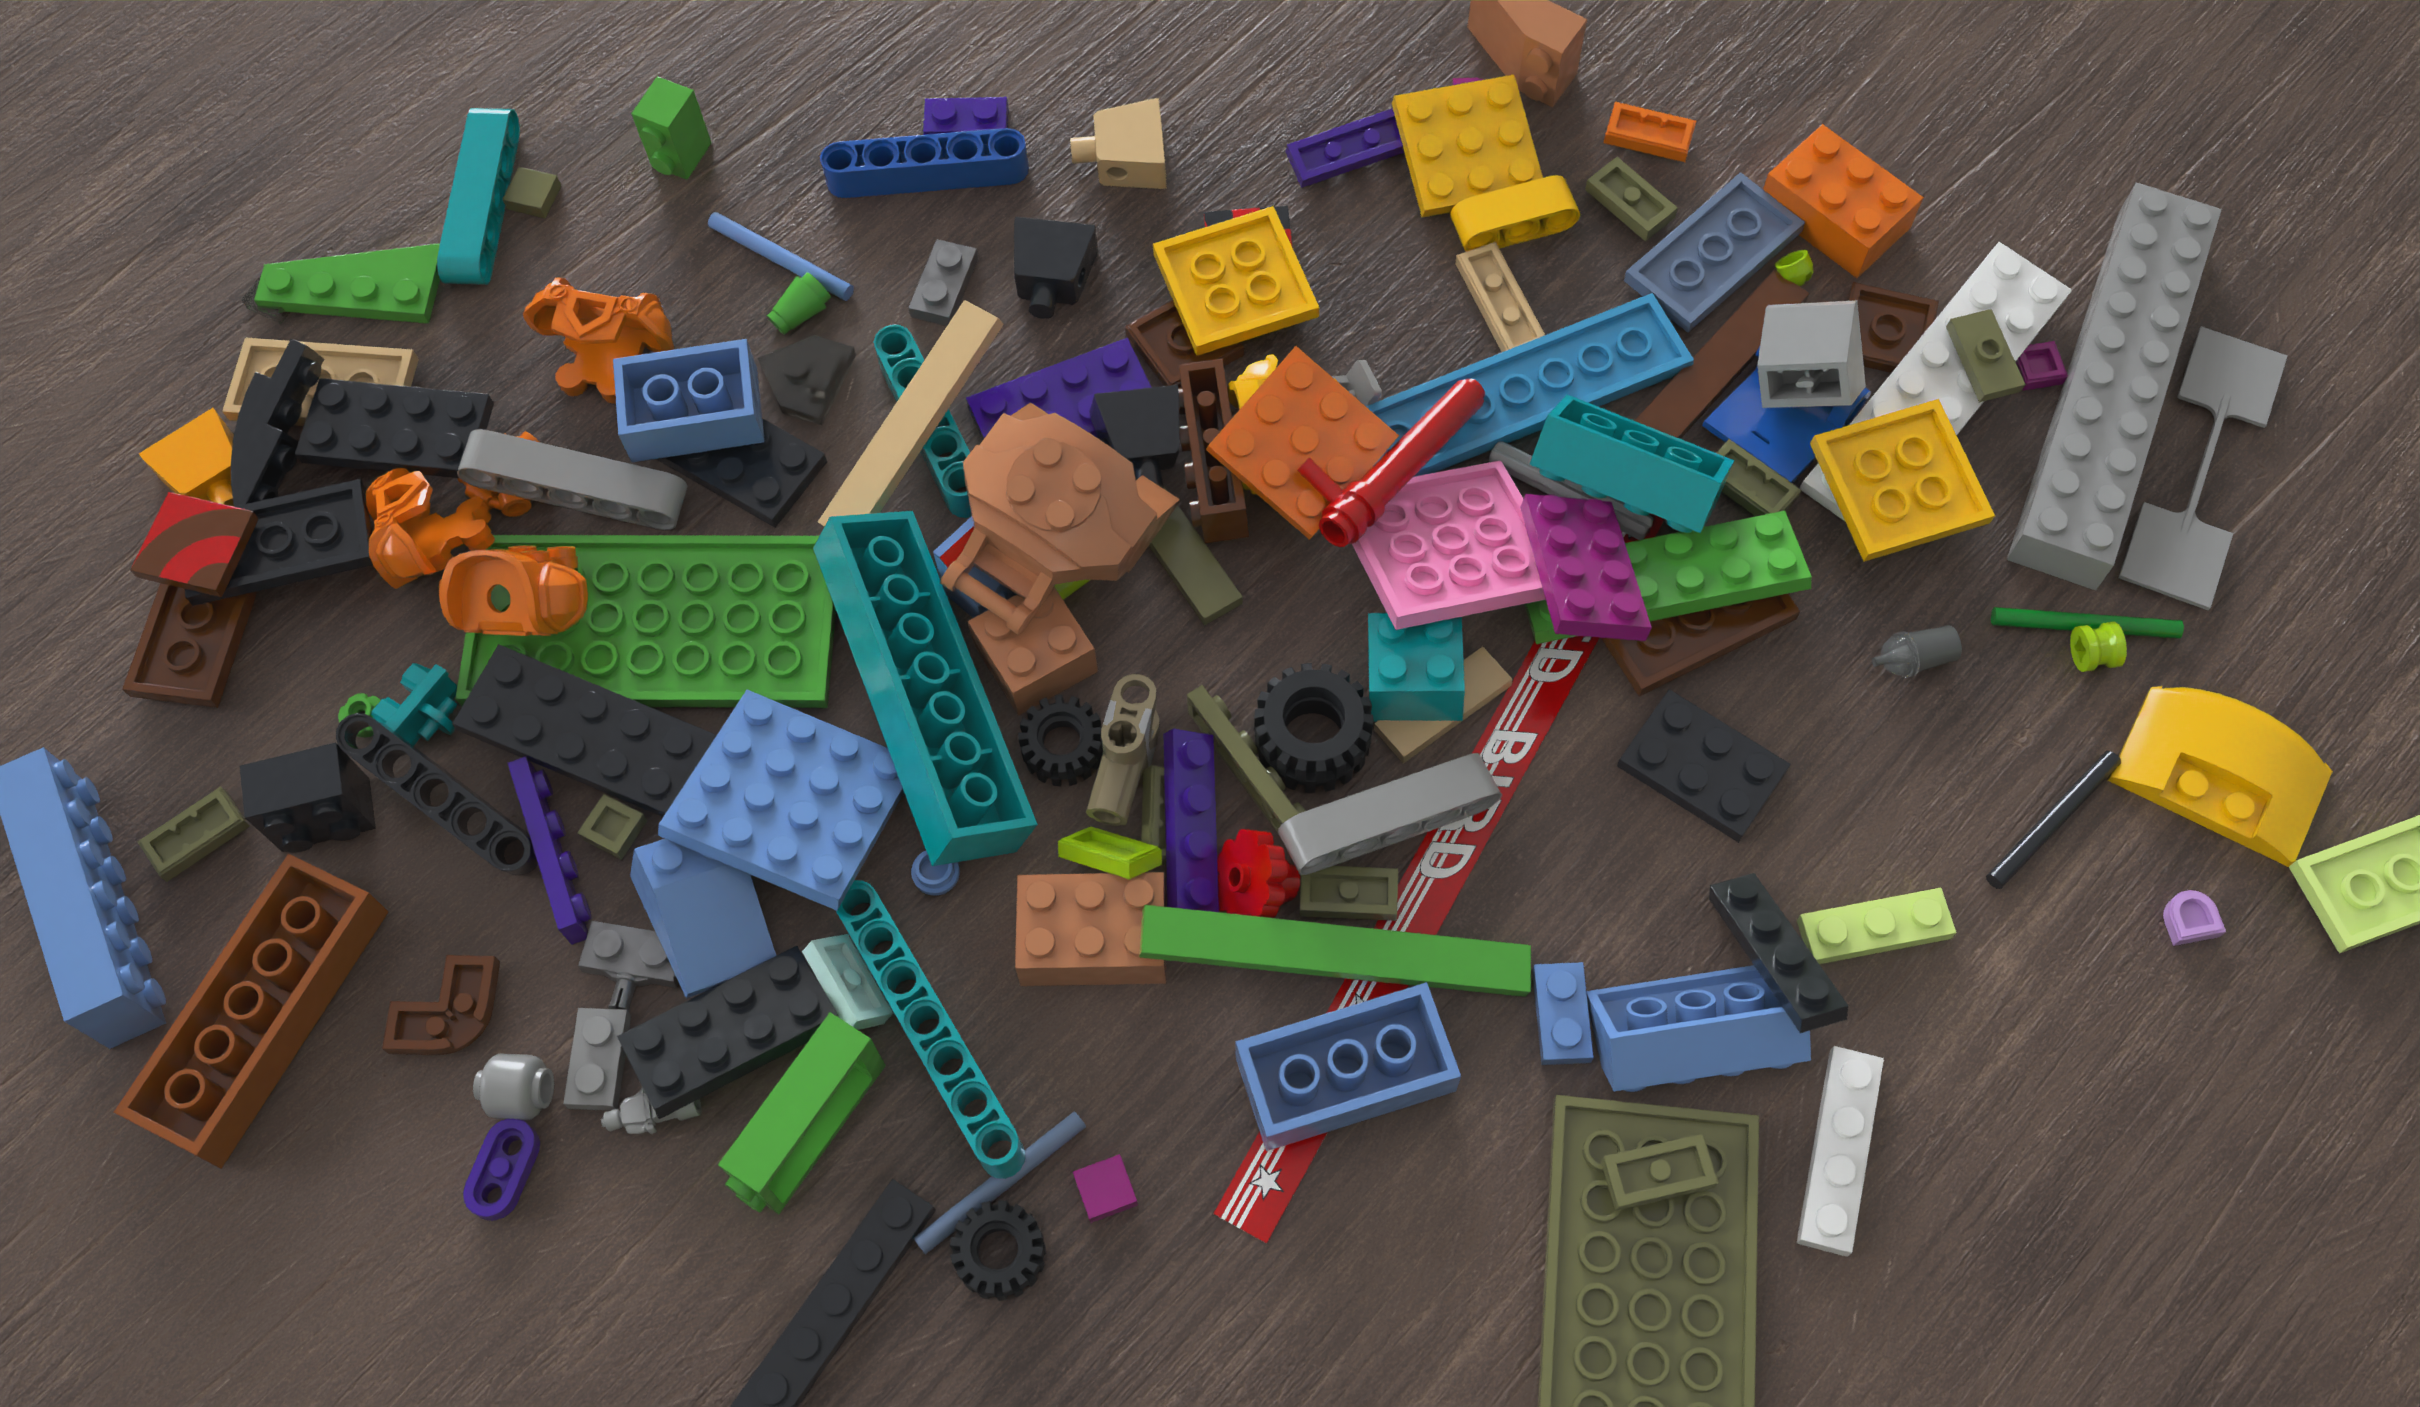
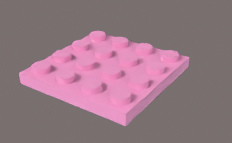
M1502 461L1413 477L1385 505L1384 514L1371 527H1367L1365 534L1356 543L1352 544L1395 630L1546 600L1520 508L1523 497Z

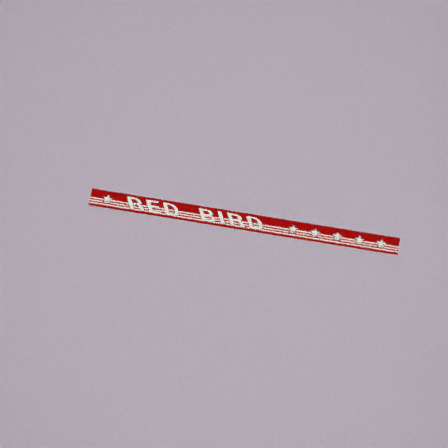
M1650 513L1649 515L1654 520L1648 535L1644 539L1655 537L1665 519ZM1622 532L1625 543L1638 541V539ZM1575 636L1536 644L1534 641L1515 675L1512 685L1506 691L1472 754L1478 753L1481 756L1502 794L1501 799L1483 812L1427 832L1398 884L1396 921L1378 920L1373 929L1436 935L1600 637ZM1345 979L1326 1013L1407 989L1408 985ZM1259 1131L1213 1214L1267 1244L1328 1132L1266 1151Z

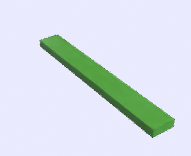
M1145 905L1142 910L1139 958L1414 986L1427 982L1428 987L1522 997H1526L1531 992V945Z

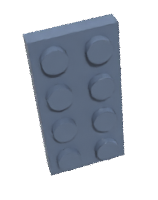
M1740 172L1632 265L1625 273L1624 282L1642 296L1653 293L1665 314L1688 333L1802 233L1805 222Z

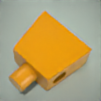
M211 408L139 453L144 462L174 493L234 507L231 488V455L234 434L214 408Z

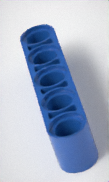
M1010 128L841 141L829 144L820 155L828 190L840 198L1012 185L1024 180L1029 172L1024 136L1019 131Z

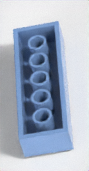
M43 747L0 766V815L64 1022L111 1049L166 1024L161 1006L166 1004V998L159 983L154 978H151L147 964L152 963V955L145 941L137 935L134 923L139 921V916L134 904L127 896H124L121 883L125 882L126 877L122 866L114 856H111L108 843L112 842L113 838L107 823L102 817L98 816L95 804L100 802L99 794L89 778L85 777L82 779L79 777L67 760L63 759L60 761Z

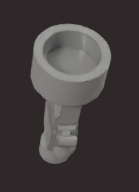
M642 1087L637 1094L624 1099L623 1103L620 1104V1110L614 1109L605 1112L601 1123L603 1128L606 1127L608 1131L620 1129L624 1125L628 1134H641L647 1131L650 1134H654L657 1132L654 1126L658 1122L675 1118L683 1121L700 1116L702 1113L701 1101L698 1099L658 1119Z

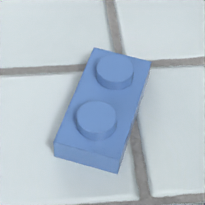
M1583 962L1534 964L1532 974L1541 1065L1591 1063L1593 1060V1049Z

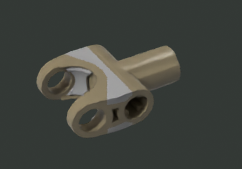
M1141 674L1127 675L1117 682L1101 729L1103 755L1086 814L1106 825L1120 826L1127 824L1137 787L1143 784V770L1151 766L1160 733V719L1156 711L1157 689L1148 677ZM1132 686H1141L1149 692L1147 700L1143 703H1127L1122 698V695L1126 689Z

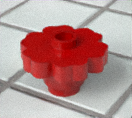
M1240 829L1236 840L1227 839L1224 842L1222 851L1217 857L1219 910L1226 911L1229 914L1275 918L1279 907L1285 902L1292 901L1299 891L1300 874L1296 866L1285 859L1283 847L1274 845L1273 836L1270 832Z

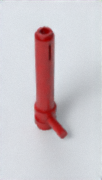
M1470 378L1457 381L1359 481H1352L1344 490L1311 458H1308L1297 471L1330 503L1322 511V519L1318 525L1323 537L1337 547H1345L1347 544L1356 543L1365 534L1367 527H1371L1384 514L1385 505L1483 406L1485 391L1482 385Z

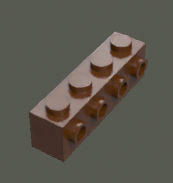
M1223 359L1178 365L1182 387L1178 388L1179 415L1185 414L1187 422L1185 425H1179L1182 452L1191 451L1192 462L1184 463L1187 489L1196 488L1198 496L1197 500L1189 501L1193 527L1202 526L1204 543L1249 537L1242 481L1206 450L1212 440L1232 419Z

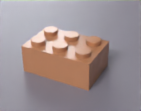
M1164 872L1143 873L1130 880L1111 873L1017 875L1015 970L1020 985L1166 984V960L1139 958L1142 910L1144 906L1166 907Z

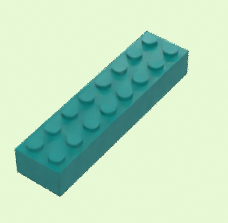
M902 511L829 517L813 550L931 865L937 866L1017 852L1038 824L943 585L940 583L941 580L914 512Z

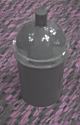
M1951 625L1908 633L1905 631L1897 632L1883 644L1880 656L1872 658V664L1874 667L1883 665L1888 672L1904 678L1913 677L1918 672L1958 661L1962 654L1961 640L1957 631Z

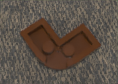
M446 955L439 1002L390 1001L382 1049L388 1054L445 1055L469 1046L483 1033L491 1019L500 961L495 956Z

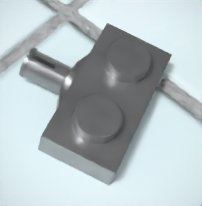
M591 921L578 966L584 973L606 976L616 982L611 1002L608 1006L609 1009H626L629 1012L636 986L656 984L677 988V977L655 931Z

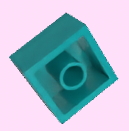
M1368 613V678L1373 722L1379 720L1463 721L1465 683L1462 617L1395 630L1387 613Z

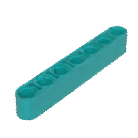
M854 880L836 911L983 1169L995 1178L1006 1179L1014 1176L1021 1170L1025 1162V1150L1016 1130L877 892L869 883L862 880ZM870 903L868 910L858 916L850 915L853 908L858 904ZM880 942H893L887 952L883 954L872 953L875 946ZM907 979L916 981L914 987L909 992L904 994L895 993L897 985ZM925 1020H939L937 1028L931 1033H917L920 1024ZM948 1060H963L961 1068L956 1073L951 1075L940 1074L943 1064ZM976 1099L987 1101V1106L980 1115L975 1117L964 1115V1110L971 1101ZM998 1141L1012 1143L1011 1149L1005 1157L1000 1159L988 1157V1151L994 1143Z

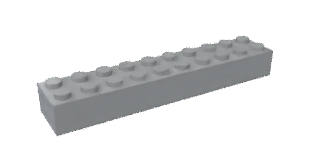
M2137 182L2135 183L2118 213L2067 371L2068 377L2063 384L2007 560L2095 591L2114 566L2222 209Z

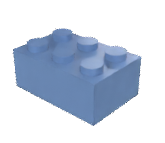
M747 339L613 359L618 436L631 462L765 442L757 366Z

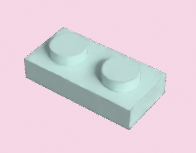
M848 934L812 940L805 947L802 953L840 1019L860 1030L883 1025L892 1016L893 1012Z

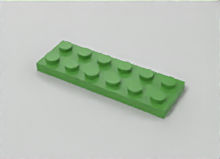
M1786 511L1706 526L1701 533L1694 530L1691 533L1677 532L1625 543L1650 621L1811 589L1812 576ZM1546 600L1524 604L1536 644L1575 637V635L1555 634Z

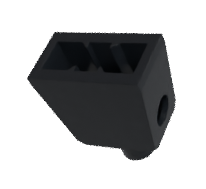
M1015 217L1014 277L1018 297L1030 300L1029 312L1031 315L1041 319H1048L1053 317L1056 303L1073 305L1079 301L1098 253L1095 225Z
M1178 385L1094 394L1089 412L1098 439L1133 463L1135 480L1143 475L1161 488H1164L1161 470L1174 467L1180 449Z

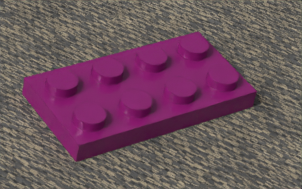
M1525 494L1520 508L1555 634L1646 641L1652 627L1612 502L1599 499L1588 500L1558 497L1555 495Z

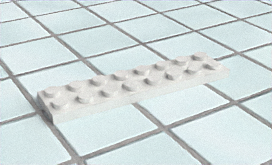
M1998 242L1849 425L1939 399L1956 435H1958L1983 402L1978 401L1947 331L1946 325L1950 319L1992 309L2016 362L2062 305L2072 289L2001 242ZM1818 463L1802 482L1799 489L1844 520Z

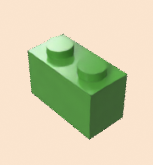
M657 76L631 114L651 166L664 175L673 174L687 180L712 142L694 90Z

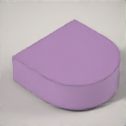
M2193 890L2180 892L2164 908L2163 918L2173 946L2218 938L2226 932L2215 903L2201 892Z

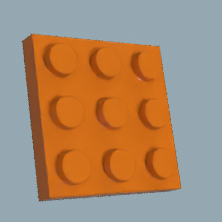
M1295 346L1212 440L1206 450L1310 540L1319 530L1318 525L1322 519V511L1330 503L1297 471L1308 458H1311L1344 490L1352 481H1359L1399 435L1302 350Z

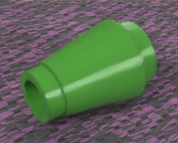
M807 272L801 278L795 277L772 311L767 315V318L785 335L790 330H793L826 309L825 303L831 296L823 285Z

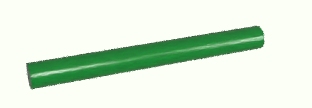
M1993 607L1991 613V624L1996 626L2072 631L2075 627L2085 625L2092 629H2097L2102 623L2115 621L2122 628L2124 635L2180 639L2184 632L2182 620Z

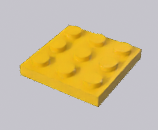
M1515 75L1394 96L1392 107L1422 217L1450 213L1457 203L1469 197L1543 178Z
M1274 206L1153 243V254L1196 356L1319 317V305Z
M1939 399L1815 435L1810 442L1811 448L1864 562L1989 524L1995 517Z

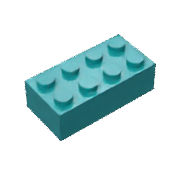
M1566 395L1547 415L1529 465L1539 468L1540 474L1554 481H1565L1567 479L1582 485L1581 489L1593 497L1607 498L1609 496L1624 502V507L1635 514L1647 516L1651 513L1667 520V525L1675 530L1685 533H1691L1694 530L1701 533L1715 509L1735 460Z

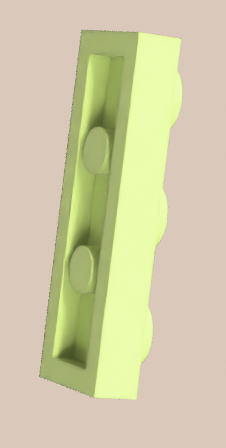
M1942 888L1801 914L1797 919L1802 940L1819 964L1952 939L1957 933Z

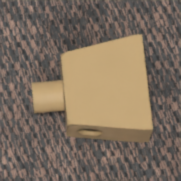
M1159 98L1097 111L1093 115L1095 136L1070 138L1072 163L1097 162L1100 184L1120 187L1167 188Z

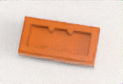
M1615 102L1604 143L1685 162L1696 120Z

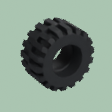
M1312 663L1301 664V671L1295 672L1292 667H1289L1282 671V680L1280 681L1273 677L1267 683V692L1261 691L1257 699V709H1255L1254 735L1257 750H1259V761L1264 767L1271 766L1280 777L1286 778L1285 787L1292 790L1296 789L1297 784L1305 785V793H1315V786L1323 785L1325 792L1334 790L1337 780H1340L1344 785L1351 781L1353 770L1360 772L1365 765V756H1369L1373 729L1371 701L1369 697H1363L1364 688L1358 681L1353 684L1349 683V673L1342 669L1338 674L1331 673L1332 665L1322 663L1321 670L1312 669ZM1316 713L1333 720L1340 731L1328 741L1307 743L1295 738L1286 727L1298 716Z

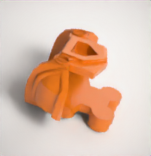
M556 277L544 290L538 292L532 299V302L524 309V320L531 329L541 335L565 336L564 345L568 350L576 354L574 363H566L559 367L555 377L561 390L569 396L581 395L587 389L588 384L597 385V389L607 402L616 404L613 359L642 355L645 347L654 353L674 350L671 324L664 315L661 302L655 294L641 293L638 297L602 295L576 290L565 278Z
M397 468L378 477L366 491V506L375 524V529L369 538V556L380 576L389 585L397 589L417 579L419 576L432 575L445 569L448 561L453 558L450 553L453 548L465 544L470 551L486 550L495 540L491 529L487 525L492 516L481 497L467 499L458 506L456 513L443 518L437 513L429 515V501L433 489L420 471L410 473L407 468Z
M519 545L509 546L508 550L468 551L451 558L446 565L442 579L439 581V599L444 617L451 626L468 633L551 636V634L566 631L583 618L588 602L586 579L578 571L574 570L578 568L576 547H548L547 551L537 550V546ZM496 585L504 586L510 594V605L504 612L497 610L491 601V592Z

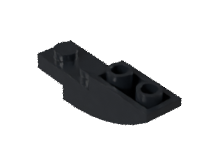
M290 339L272 377L270 378L255 372L246 391L238 415L232 445L231 488L234 507L278 497V489L286 473L294 467L297 461L295 451L298 441L287 433L290 427L299 420L302 412V403L310 387L314 386L320 378L321 365L324 358L307 345Z

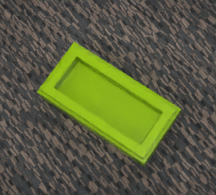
M1091 826L1058 841V857L1129 880L1162 865L1161 848Z

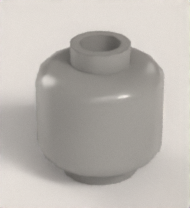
M496 1054L488 1060L483 1070L477 1072L473 1083L475 1099L480 1100L482 1109L488 1117L496 1119L532 1120L540 1113L542 1108L549 1106L554 1092L552 1071L546 1068L540 1057L533 1055Z

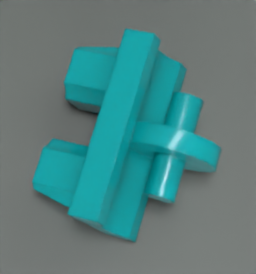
M412 663L402 675L400 682L406 690L411 692L401 705L389 697L382 699L372 710L371 715L376 720L386 724L413 746L421 737L428 741L438 729L451 735L455 731V727L448 717L458 706L453 701L457 692V684L449 678L447 670L437 664L432 669H429L417 663Z

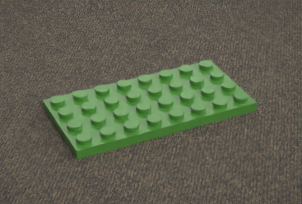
M493 535L495 538L494 543L486 549L508 550L509 546L534 545L537 546V550L547 551L548 547H576L578 568L574 570L578 571L586 579L588 592L587 609L583 618L564 632L551 634V636L491 635L466 632L455 698L461 706L465 703L498 644L648 707H736L745 691L750 690L790 708H828L836 609L813 550L819 536ZM496 585L491 592V601L494 607L504 612L510 605V594L502 585Z

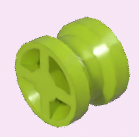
M2115 621L2102 623L2097 629H2092L2085 625L2075 627L2072 630L2070 637L2071 655L2074 664L2081 672L2094 671L2098 665L2104 664L2108 668L2122 667L2125 663L2127 656L2126 639L2122 628Z

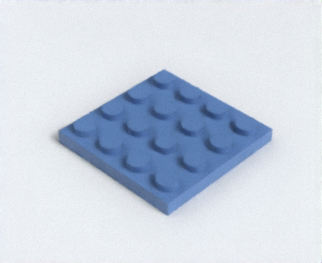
M746 690L660 821L658 836L837 911L904 794V790L887 747Z

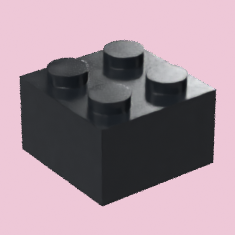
M336 742L239 766L245 819L282 852H303L312 848L313 844L329 840H351L358 837L361 832L376 829L370 779Z

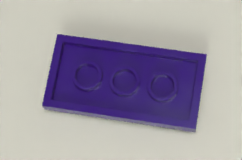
M1128 338L968 396L966 401L982 440L1003 413L1011 416L1030 402L1048 414L1056 413L1098 438L1089 412L1094 394L1152 387Z

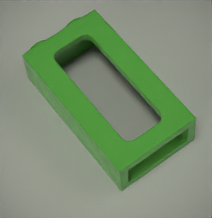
M830 1012L718 1164L729 1176L725 1186L736 1193L735 1196L758 1213H761L765 1206L778 1215L781 1213L886 1065L871 1038Z

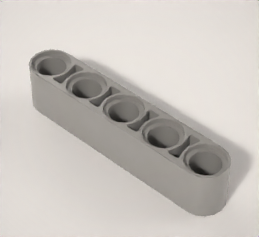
M483 429L473 430L470 433L457 471L460 479L478 488L660 530H671L676 527L688 487L682 478L668 472Z
M1473 753L1297 814L1285 821L1278 828V833L1299 874L1307 875L1483 812L1496 804L1501 799L1502 794L1481 756L1478 753Z

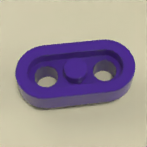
M504 1119L496 1123L489 1130L464 1186L463 1198L465 1205L472 1213L484 1220H499L514 1210L540 1150L539 1136L523 1120ZM516 1140H521V1150L515 1155H509L508 1148L510 1144ZM495 1188H501L502 1194L500 1199L494 1203H488L489 1193Z

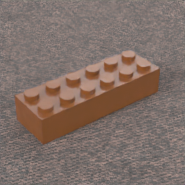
M288 854L137 1076L114 1113L222 1169L389 911L369 892Z

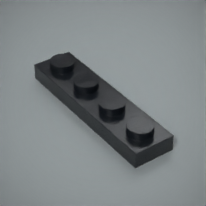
M1755 873L1710 885L1709 900L1800 1033L1847 1020L1849 1005Z

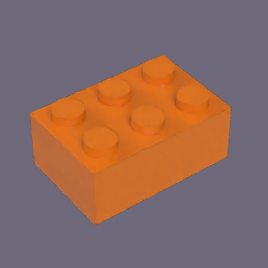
M1823 124L1768 173L1763 187L1764 191L1805 222L1802 233L1799 236L1856 278L1863 274L1911 228L1924 198Z

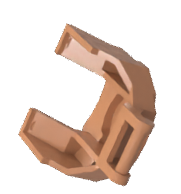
M1030 402L1011 416L1003 413L980 445H976L963 462L964 479L974 530L962 553L947 568L940 583L952 592L958 589L1007 622L1006 627L1019 635L1043 605L1056 584L1085 579L1117 581L1126 572L1129 573L1180 503V499L1143 475L1135 480L1133 463L1116 450L1071 421L1056 413L1048 414ZM975 566L1025 600L1017 607L968 573Z

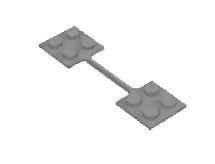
M2202 326L2199 328L2177 395L2178 399L2207 408L2214 416V423L2186 510L2178 513L2143 502L2118 578L2209 611L2233 533L2203 523L2197 518L2195 510L2224 419L2236 418L2265 428L2287 355Z

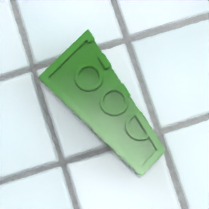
M440 243L264 264L254 301L260 310L429 324L440 281L437 269Z

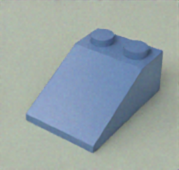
M667 839L634 849L630 873L631 880L686 998L706 992L776 956L750 874Z

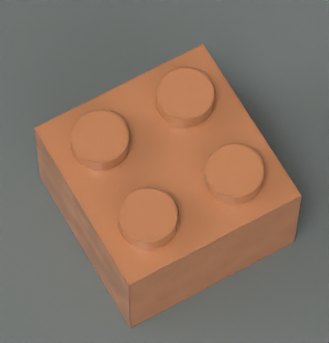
M1055 587L1027 627L1019 635L1006 627L1007 622L989 610L968 621L975 648L1018 716L1025 713L1032 705L1034 707L1039 705V700L1046 697L1048 700L1098 672L1095 648ZM1015 595L1007 600L1018 607L1025 599Z

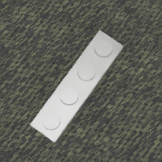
M1834 1046L1829 1052L1797 1244L1846 1257L1852 1253L1884 1058Z

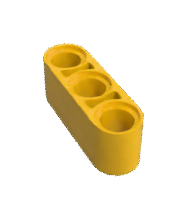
M1554 175L1469 197L1457 203L1452 208L1450 216L1463 248L1467 252L1496 242L1500 249L1565 231L1578 222L1580 211L1565 178Z

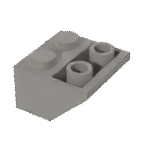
M1857 300L1779 304L1766 307L1757 364L1762 408L1845 406L1853 404L1866 387Z

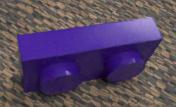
M1007 97L925 98L924 135L1008 128Z

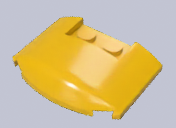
M2163 686L2151 687L2119 754L2121 764L2110 774L2108 781L2287 867L2293 864L2298 857L2333 772L2326 762L2324 763L2312 746L2295 731L2254 706L2219 693L2186 687L2162 689Z

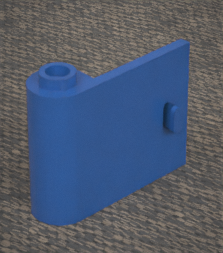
M1760 347L1758 348V350H1757V352H1756V356H1757L1758 358H1759ZM1756 367L1755 371L1704 420L1702 426L1725 443L1728 439L1732 440L1786 480L1793 483L1816 459L1810 445L1813 437L1848 426L1867 402L1871 391L1865 387L1852 405L1762 408L1758 367Z

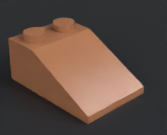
M1471 0L1467 28L1505 76L1515 75L1520 92L1526 94L1530 99L1540 101L1553 108L1577 75L1587 19L1549 0Z

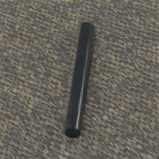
M2105 751L1986 875L1988 883L1996 889H2002L2121 764L2120 757L2112 751Z

